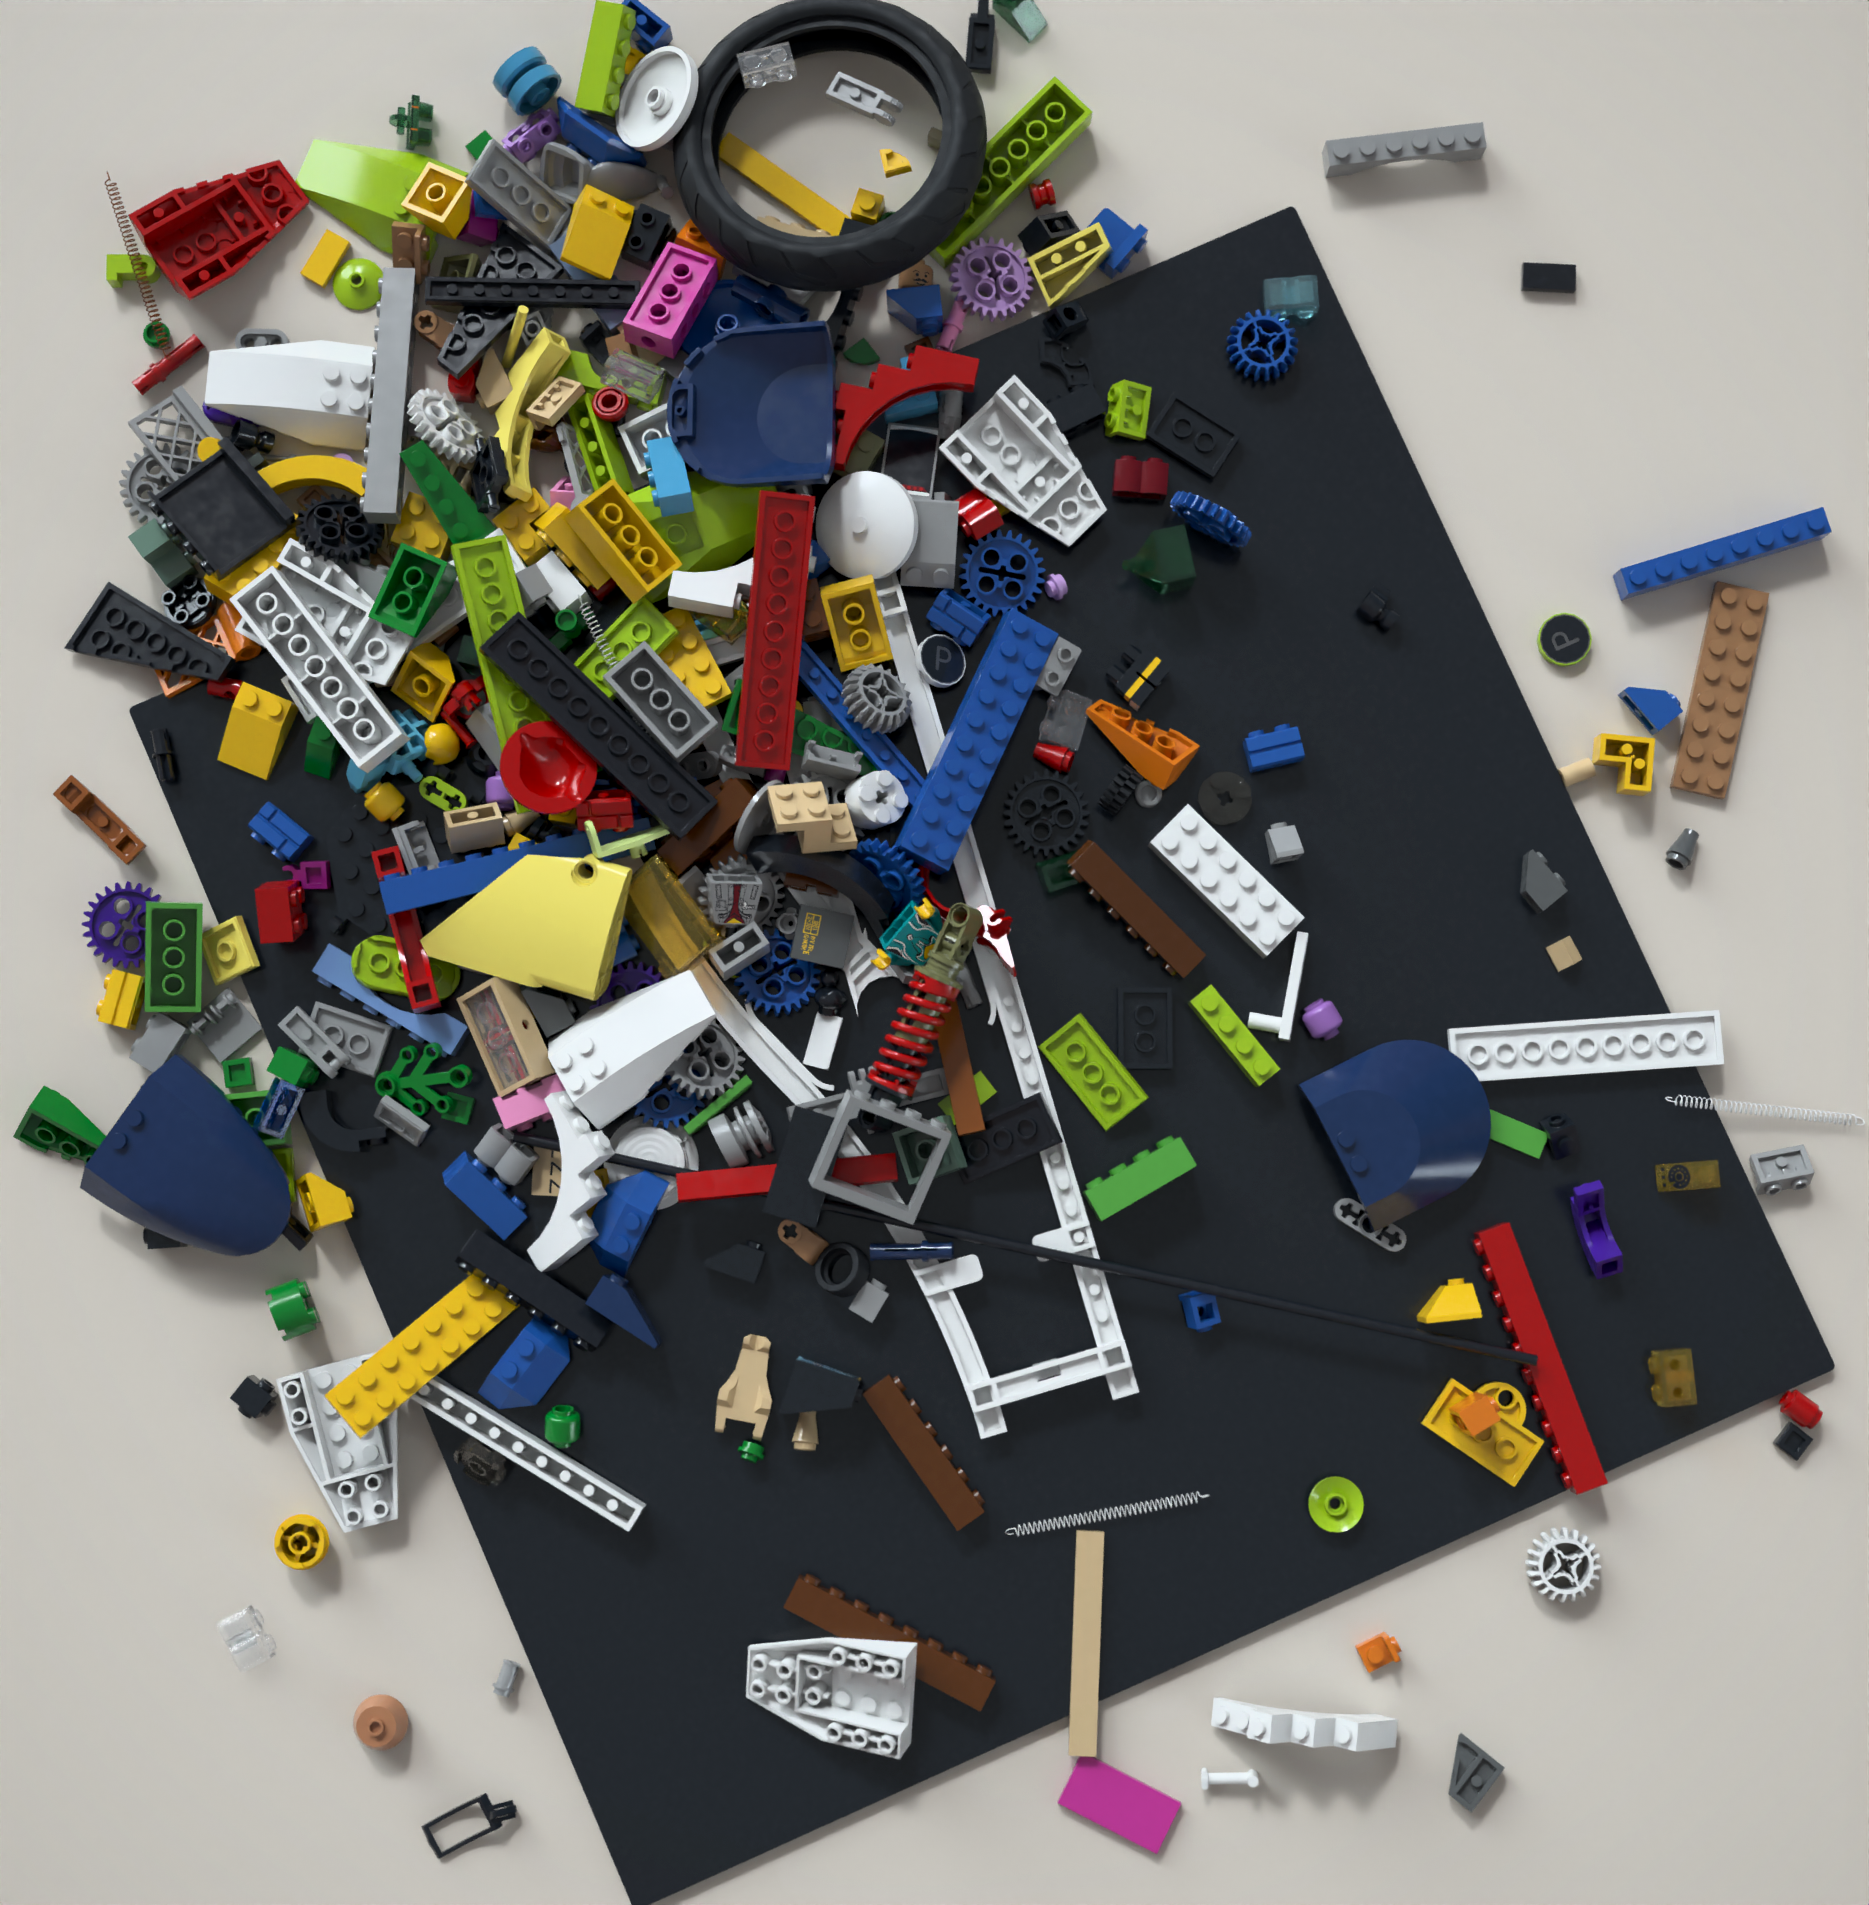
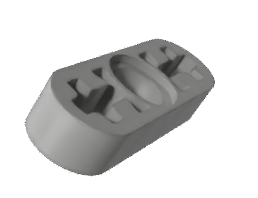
M1343 1198L1335 1203L1333 1213L1338 1221L1385 1250L1396 1252L1405 1246L1406 1235L1404 1231L1392 1223L1387 1225V1228L1383 1231L1391 1235L1396 1232L1398 1234L1397 1239L1400 1241L1399 1244L1389 1246L1390 1240L1383 1235H1380V1240H1378L1376 1236L1381 1233L1383 1228L1372 1233L1366 1232L1362 1227L1363 1220L1367 1218L1363 1205L1355 1200ZM1351 1204L1350 1210L1355 1214H1359L1360 1210L1364 1212L1358 1218L1356 1226L1352 1224L1356 1220L1354 1217L1346 1215L1343 1218L1341 1216L1343 1213L1340 1209L1341 1205Z

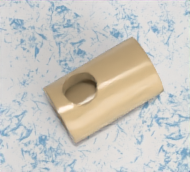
M1585 758L1558 769L1565 787L1596 776L1595 768L1590 758Z

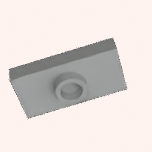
M385 1095L380 1100L374 1114L375 1118L417 1147L423 1142L430 1125L388 1095Z

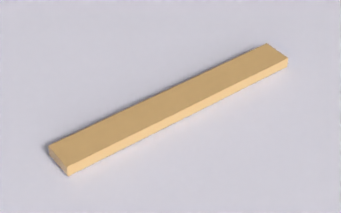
M1076 1530L1068 1756L1096 1757L1104 1531Z

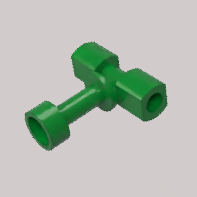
M563 609L555 617V623L560 630L549 641L562 653L573 644L571 639L578 637L582 630L586 632L589 629L586 624L587 620L583 619L585 615L581 614V610L575 615L573 611ZM587 609L583 614L589 613L591 610ZM594 613L588 614L585 618H590V617L594 616L595 614H594Z

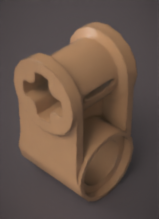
M428 310L420 311L414 318V325L420 337L441 351L455 325L446 322ZM426 323L429 325L430 323H432L433 326L431 328H424L423 324Z
M785 1219L778 1227L779 1238L812 1266L817 1262L823 1250L830 1245L813 1230H809L801 1223ZM792 1224L796 1225L795 1232L797 1236L790 1235L788 1238L785 1237L786 1230L783 1227L785 1225L789 1227Z

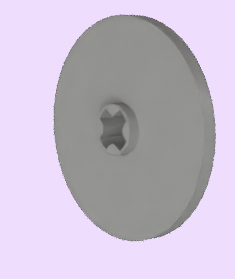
M772 780L764 785L743 812L734 836V848L739 853L745 855L754 836L767 835L775 826L767 797V786L785 785L779 780Z

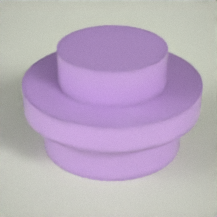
M1050 574L1046 577L1044 587L1048 596L1053 597L1055 600L1062 599L1063 595L1067 594L1068 591L1067 584L1062 575Z

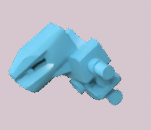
M396 709L391 714L410 738L407 743L369 773L358 768L350 758L346 775L350 787L356 794L362 791L368 792L380 781L386 771L392 775L404 772L415 783L422 779L423 775L416 769L412 760L418 758L420 761H424L426 759L427 748L424 743V736L429 725L425 720H419L411 709H407L403 714Z

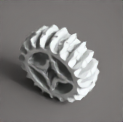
M1561 1527L1559 1534L1556 1528H1551V1537L1545 1532L1540 1533L1543 1542L1541 1543L1534 1539L1532 1543L1537 1546L1536 1551L1532 1549L1527 1550V1553L1534 1557L1533 1559L1525 1560L1526 1565L1533 1566V1569L1526 1572L1529 1577H1535L1531 1582L1532 1586H1540L1538 1592L1541 1595H1545L1548 1592V1599L1552 1601L1558 1595V1600L1561 1603H1565L1567 1595L1572 1602L1576 1601V1593L1583 1598L1586 1597L1584 1588L1594 1589V1586L1589 1583L1591 1578L1595 1581L1599 1580V1576L1594 1574L1593 1571L1601 1569V1565L1593 1563V1561L1600 1558L1598 1553H1591L1596 1547L1595 1544L1592 1542L1587 1543L1588 1536L1584 1534L1578 1538L1579 1531L1576 1529H1572L1569 1533L1568 1528ZM1572 1543L1578 1550L1563 1554L1556 1545ZM1548 1552L1551 1557V1562L1545 1568L1546 1571L1544 1572L1543 1561L1546 1553ZM1559 1557L1567 1561L1565 1563L1567 1572L1560 1568L1561 1560L1559 1559ZM1583 1557V1570L1578 1578L1576 1567ZM1564 1576L1570 1582V1585L1554 1586L1548 1580L1552 1577L1556 1579L1557 1577Z

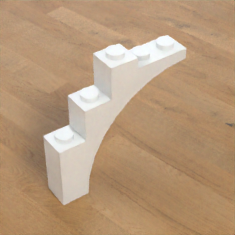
M814 506L813 522H814V517H815V512H816V507H815V506ZM813 546L810 547L808 574L809 572L814 573L817 557L812 556ZM753 558L736 566L717 571L696 573L673 571L668 592V606L733 619L734 610L740 609L742 595L750 596Z
M567 1091L550 1093L544 1099L553 1117L559 1137L562 1169L558 1200L551 1219L540 1237L527 1249L535 1266L542 1273L557 1269L599 1235L592 1219L586 1213L588 1209L607 1195L601 1180L596 1176L594 1170L615 1154L609 1139L602 1130L591 1131L588 1121L572 1102Z
M1217 1697L1213 1701L1211 1726L1248 1735L1247 1738L1268 1744L1293 1742L1312 1748L1336 1746L1357 1752L1395 1748L1398 1719L1379 1714H1330L1296 1711Z

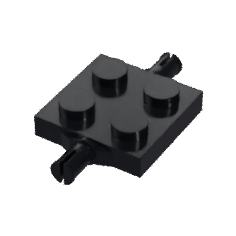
M489 436L486 440L483 437H479L474 441L477 457L470 471L478 512L488 514L490 511L495 513L500 509L498 502L499 492L503 485L507 484L509 472L505 468L504 450L501 449L499 438Z

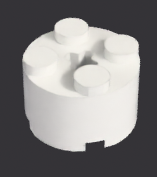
M887 770L874 771L853 780L848 784L844 792L845 803H847L852 824L858 828L875 830L891 824L901 817L905 807L908 805V796L905 794L903 786Z

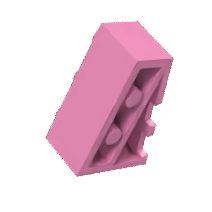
M555 1074L526 1088L524 1086L516 1089L517 1092L503 1098L501 1096L493 1098L504 1128L512 1131L517 1129L518 1132H524L533 1128L532 1123L542 1119L543 1122H547L553 1119L544 1099L550 1093L566 1091L558 1075Z

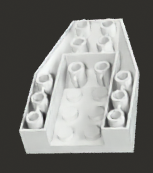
M827 1637L753 1644L748 1647L746 1698L821 1741L900 1759L911 1744L917 1643Z

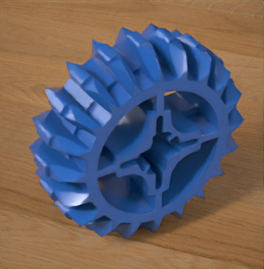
M1258 309L1255 312V317L1248 312L1245 314V320L1238 318L1236 321L1237 326L1231 327L1230 333L1232 335L1228 336L1226 341L1230 346L1227 347L1226 352L1233 354L1229 358L1230 363L1238 362L1235 367L1236 372L1242 369L1245 370L1244 378H1247L1251 373L1254 374V381H1258L1259 376L1262 375L1263 380L1266 382L1269 380L1270 374L1273 378L1277 379L1280 375L1279 371L1286 373L1288 371L1287 365H1293L1295 359L1292 356L1298 353V349L1294 347L1298 343V338L1292 337L1295 334V328L1287 329L1289 325L1288 319L1283 322L1279 321L1281 318L1280 313H1277L1275 318L1270 317V309L1266 311L1265 316H1262L1261 311ZM1262 328L1269 329L1274 333H1266ZM1250 331L1252 343L1248 344L1247 348L1242 349L1241 338ZM1258 342H1262V345L1265 343L1267 345L1266 349L1259 348L1257 346ZM1282 342L1283 354L1277 360H1274L1272 349L1277 346V343ZM1251 358H1258L1263 364L1254 362Z

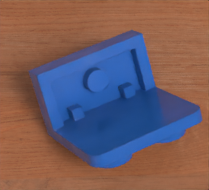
M1104 208L1088 227L1099 222L1107 236L1113 252L1097 268L1110 279H1113L1118 272L1121 274L1131 262L1129 259L1135 252L1139 254L1148 242L1146 240L1148 229L1141 224L1133 229L1109 208Z

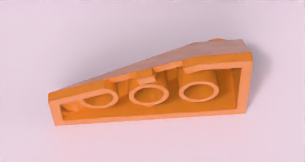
M1102 699L1088 707L1085 712L1138 773L1150 781L1152 785L1162 790L1178 779L1200 748V745L1180 732L1171 728L1166 732L1154 727L1155 722L1146 719L1145 722L1135 719L1130 711Z

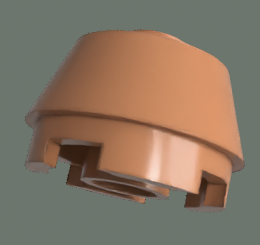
M383 1694L371 1696L358 1706L354 1714V1732L358 1740L372 1750L383 1751L391 1749L402 1741L407 1732V1712L404 1706L392 1696Z

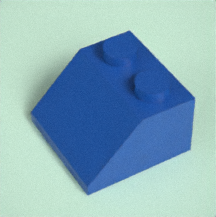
M939 284L886 290L888 313L916 335L922 334L923 337H933L943 331V313Z

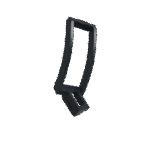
M484 1793L421 1826L437 1859H440L458 1848L503 1826L501 1821L516 1818L517 1808L513 1804V1800L492 1805L489 1797ZM478 1802L491 1827L441 1852L429 1827Z

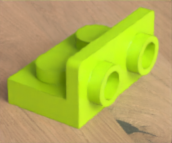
M1128 380L1112 384L1108 392V413L1104 420L1106 427L1105 436L1121 435L1139 441L1145 439L1152 387Z

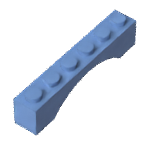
M328 944L312 972L319 975L316 979L317 981L329 988L334 984L342 989L339 994L354 1002L355 998L364 1002L365 1004L362 1008L376 1016L378 1012L387 1016L388 1018L385 1022L397 1029H400L401 1026L411 1031L408 1036L416 1041L423 1043L426 1040L430 1043L436 1042L440 1044L443 1050L441 1056L446 1057L447 1054L456 1056L470 1033L467 1025L446 1013L433 1015L413 1014L392 1006L374 990L364 987L356 980L351 969V955L332 944Z

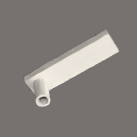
M1297 931L1282 1017L1250 1012L1248 1028L1279 1033V1040L1290 1042L1309 939L1308 933Z

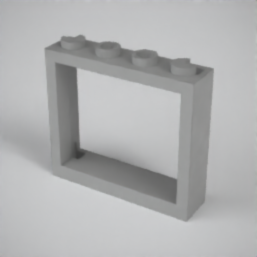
M847 1089L808 1179L810 1185L815 1189L913 1225L952 1134L946 1127L947 1124L940 1122L936 1118H932L929 1121L921 1118L922 1114L913 1109L907 1108L906 1111L896 1108L897 1105L887 1099L881 1098L879 1102L871 1099V1094L866 1091L856 1089L853 1092ZM854 1107L937 1137L909 1205L826 1175Z

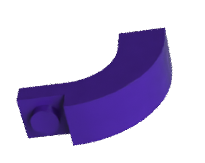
M1598 1180L1573 1188L1574 1196L1570 1197L1575 1227L1585 1256L1596 1279L1623 1272V1255L1614 1240L1605 1213L1603 1185Z

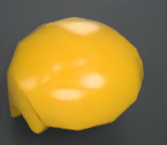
M444 723L429 726L424 736V743L427 748L425 756L435 761L433 762L434 766L444 765L455 760L460 752V738L456 732Z

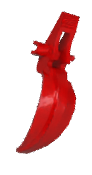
M919 865L918 869L920 871L917 873V876L924 878L921 885L926 888L923 894L933 906L939 909L944 924L950 908L944 907L934 898L929 890L930 870ZM986 905L978 907L977 909L983 915V923L976 935L978 937L977 943L994 951L1005 969L1013 977H1016L1017 973L1007 939L1011 931L1009 926L1013 919L1010 916L1004 917L1006 913L1004 909L994 910Z

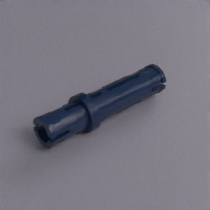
M922 1240V1243L870 1244L871 1261L922 1259V1262H929V1259H954L953 1242L929 1243L928 1240Z

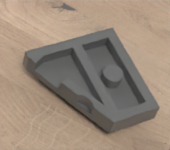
M1460 1733L1457 1740L1448 1794L1472 1813L1505 1767L1464 1734Z

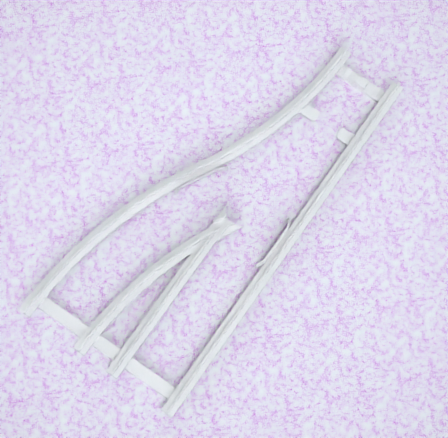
M894 572L887 577L874 580L897 674L899 675L900 683H906L904 689L910 692L908 699L912 701L909 714L928 775L945 736L929 683L923 679L925 676L916 667L915 654L918 645L902 589L899 585L897 574ZM749 603L741 605L739 609L744 630L705 641L718 667L744 660ZM714 706L707 711L718 722V729L705 739L703 744L707 751L712 750L720 754L723 745L734 746L729 733L721 730L723 720L717 706ZM791 753L790 771H787L790 784H793L795 781L799 782L798 778L802 774L807 776L808 771L801 769L803 757ZM725 765L722 766V770L718 774L723 783L729 778L751 780L749 774ZM970 824L953 860L966 905L977 909L982 905H986L996 910ZM774 826L773 829L771 830V832H770L769 834H783V833H782V832H778V833H777L776 827ZM629 856L612 860V863L632 868L629 894L657 939L681 973L692 970L715 1009L717 1020L795 1105L825 1098L816 1086L824 1090L834 1091V1085H828L817 1080L759 1021L754 1014L752 1002L745 1004L747 1012L740 1005L688 936L650 876L642 859H632ZM777 872L784 883L786 872ZM807 887V892L788 888L799 905L804 904L854 916L844 969L842 970L846 974L858 1015L857 1004L860 995L869 983L878 978L899 977L890 965L885 970H879L870 962L879 957L876 953L877 948L868 940L866 928L864 933L861 932L853 902L841 892L839 893V898L819 895L816 892V888ZM975 937L972 947L990 1005V1018L987 1025H993L997 1008L1023 1099L1042 1092L1063 1140L1062 1143L1039 1152L1062 1228L1034 1236L1032 1244L1100 1259L1017 978L1013 977L1005 969L994 951L978 944L976 941L978 937ZM847 1124L838 1157L871 1155ZM891 1182L859 1185L863 1189L905 1204ZM885 1224L896 1243H922V1240H926L922 1231ZM971 1254L940 1264L937 1259H929V1262H922V1259L906 1260L933 1311L952 1354L973 1410L981 1439L1007 1432L1000 1405L1104 1374L1113 1400L1139 1392L1104 1271L1073 1265L1097 1347L1058 1359L1054 1358L1033 1364L1031 1367L990 1379L976 1340L953 1291V1288L982 1279L983 1273L978 1257ZM1037 1257V1259L1042 1262L1050 1260Z

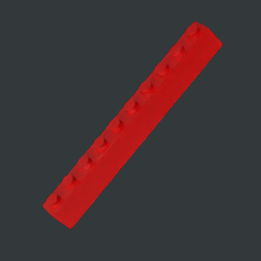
M1503 1222L1473 1233L1475 1236V1240L1472 1241L1474 1249L1478 1256L1482 1255L1485 1263L1482 1266L1483 1273L1488 1282L1492 1281L1495 1289L1492 1292L1494 1302L1498 1308H1502L1505 1316L1502 1318L1503 1326L1507 1333L1512 1334L1515 1342L1511 1344L1512 1350L1538 1355L1536 1366L1522 1363L1524 1369L1521 1370L1526 1385H1531L1534 1393L1531 1396L1532 1403L1537 1412L1541 1411L1544 1419L1541 1422L1543 1432L1547 1438H1551L1554 1447L1551 1448L1552 1456L1557 1464H1561L1564 1473L1560 1476L1566 1490L1570 1489L1572 1493L1578 1495L1608 1484L1510 1223Z

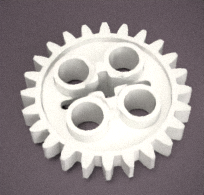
M429 388L425 391L420 389L419 392H416L409 400L410 403L407 405L409 411L407 414L412 417L409 421L417 425L414 430L423 434L421 439L428 440L430 448L436 447L439 455L445 453L448 460L453 457L456 463L460 461L464 464L468 462L473 463L477 457L474 441L476 438L483 437L480 435L483 430L476 427L478 421L472 420L470 418L472 414L465 412L462 404L458 406L455 398L448 399L445 392L440 395L437 389H434L432 392Z

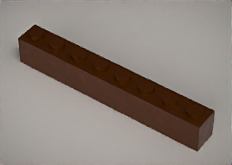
M807 1573L806 1576L799 1575L783 1608L840 1638L917 1643L915 1677L981 1712L996 1682L995 1676L992 1675L993 1671L982 1664H978L976 1667L967 1662L969 1658L957 1651H953L951 1654L943 1650L944 1645L932 1638H929L928 1641L918 1636L919 1632L908 1625H904L902 1628L893 1623L895 1619L883 1612L877 1615L869 1611L870 1606L858 1599H855L854 1602L846 1599V1593L831 1586L830 1590L820 1585V1579Z

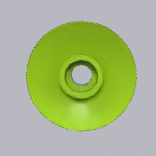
M355 258L348 260L337 269L334 275V294L339 302L349 309H369L381 300L378 280L383 278V272L378 265L368 259ZM360 277L362 279L361 283L353 284V280Z
M1334 1476L1325 1478L1314 1486L1309 1496L1308 1508L1312 1519L1319 1527L1329 1532L1338 1533L1347 1531L1358 1523L1363 1513L1364 1502L1360 1490L1353 1482L1343 1477ZM1334 1498L1339 1500L1337 1508L1330 1507V1501Z

